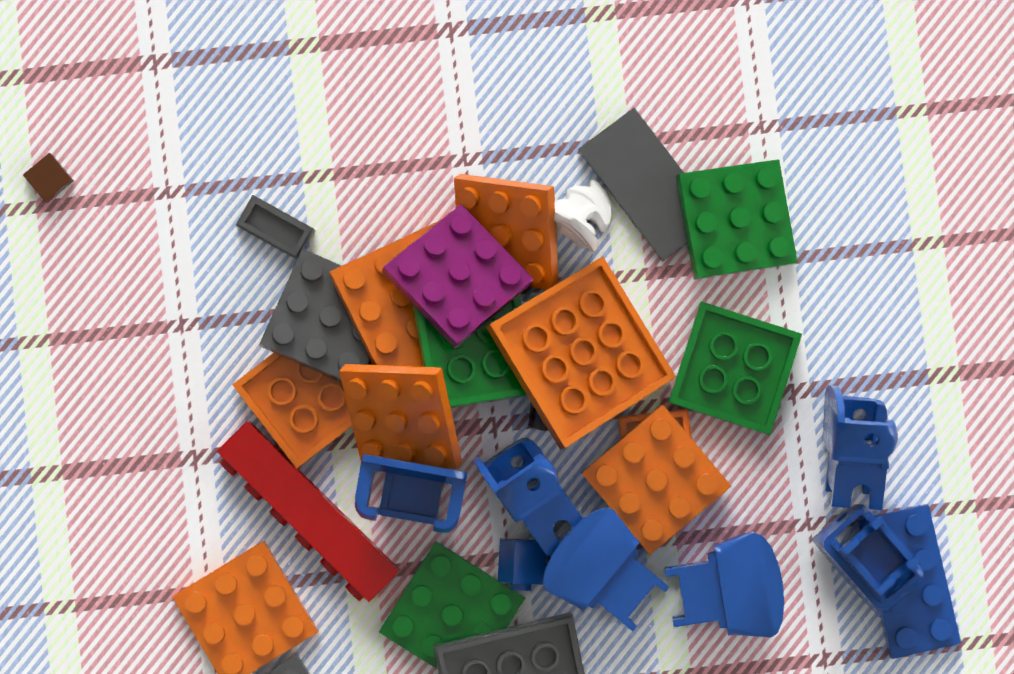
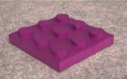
M462 204L388 262L382 270V273L454 348H457L532 285L534 280Z

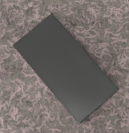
M254 195L250 198L236 223L237 227L296 260L302 248L306 247L315 231L314 228Z

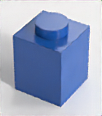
M500 538L497 581L510 583V590L531 591L532 584L543 585L547 555L536 540Z

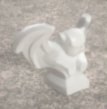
M592 180L589 183V187L575 186L567 189L566 199L557 201L555 199L553 220L556 222L557 239L565 235L578 248H588L591 252H595L599 241L595 237L596 231L594 227L587 223V220L594 222L598 230L604 233L611 219V203L602 185L596 180Z

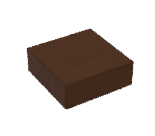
M48 153L23 174L46 203L74 182L72 177L51 153Z

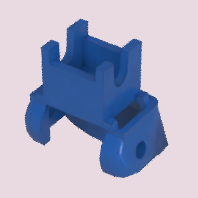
M828 385L825 391L822 438L829 452L825 491L832 492L831 506L850 508L854 488L862 485V493L869 495V509L882 510L887 469H889L888 457L894 452L898 441L896 424L894 420H888L884 402L865 397L842 396L838 386ZM863 409L866 413L865 417L862 420H855L853 418L855 410ZM865 440H871V444H867Z
M527 437L522 438L486 462H483L479 456L473 459L514 522L522 520L547 557L554 552L560 543L553 531L554 524L559 520H566L574 527L583 519L559 485L558 474L554 465L544 456L541 448L533 440ZM515 456L523 457V463L519 467L511 465V460ZM536 478L539 480V483L532 488L526 487L527 484Z
M363 454L355 493V509L360 517L367 520L376 521L377 516L381 515L434 525V532L449 533L458 524L467 472ZM375 471L386 472L380 508L369 506ZM444 483L452 485L446 520L438 518Z
M855 504L846 509L812 538L814 544L832 566L880 618L910 593L923 579L924 573L918 564L920 560L911 554L885 524L884 519L881 516L875 518V514L864 504ZM857 518L864 524L868 523L843 546L835 539L838 534ZM907 572L909 577L885 596L884 593L895 584L894 582Z
M604 507L591 512L563 537L548 561L542 582L547 592L578 607L582 611L587 606L594 609L599 603L631 631H634L637 625L628 617L655 585L664 592L669 588L667 584L635 559L639 554L636 547L640 541L635 538L616 512L610 507Z
M753 531L713 544L714 551L707 553L708 561L665 567L666 577L679 575L684 607L683 615L672 616L674 627L718 621L720 628L727 629L728 636L742 635L771 638L779 632L783 621L785 603L783 581L773 549L763 535Z

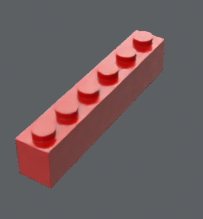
M246 421L216 451L223 457L219 461L221 466L232 476L239 473L248 482L244 488L257 501L264 498L273 507L269 513L281 525L285 526L289 523L298 532L294 536L295 539L308 551L314 548L323 557L319 562L333 576L340 573L349 582L345 588L358 601L365 598L370 602L401 570L310 479L297 469L251 421Z

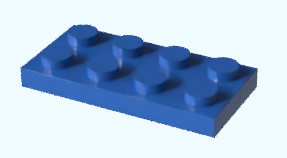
M929 504L875 515V518L881 516L885 524L911 554L920 560L918 564L924 573L922 581L881 617L890 658L895 659L961 644ZM857 519L860 530L868 524H864L860 519ZM907 572L894 582L895 584L884 593L885 596L909 577Z

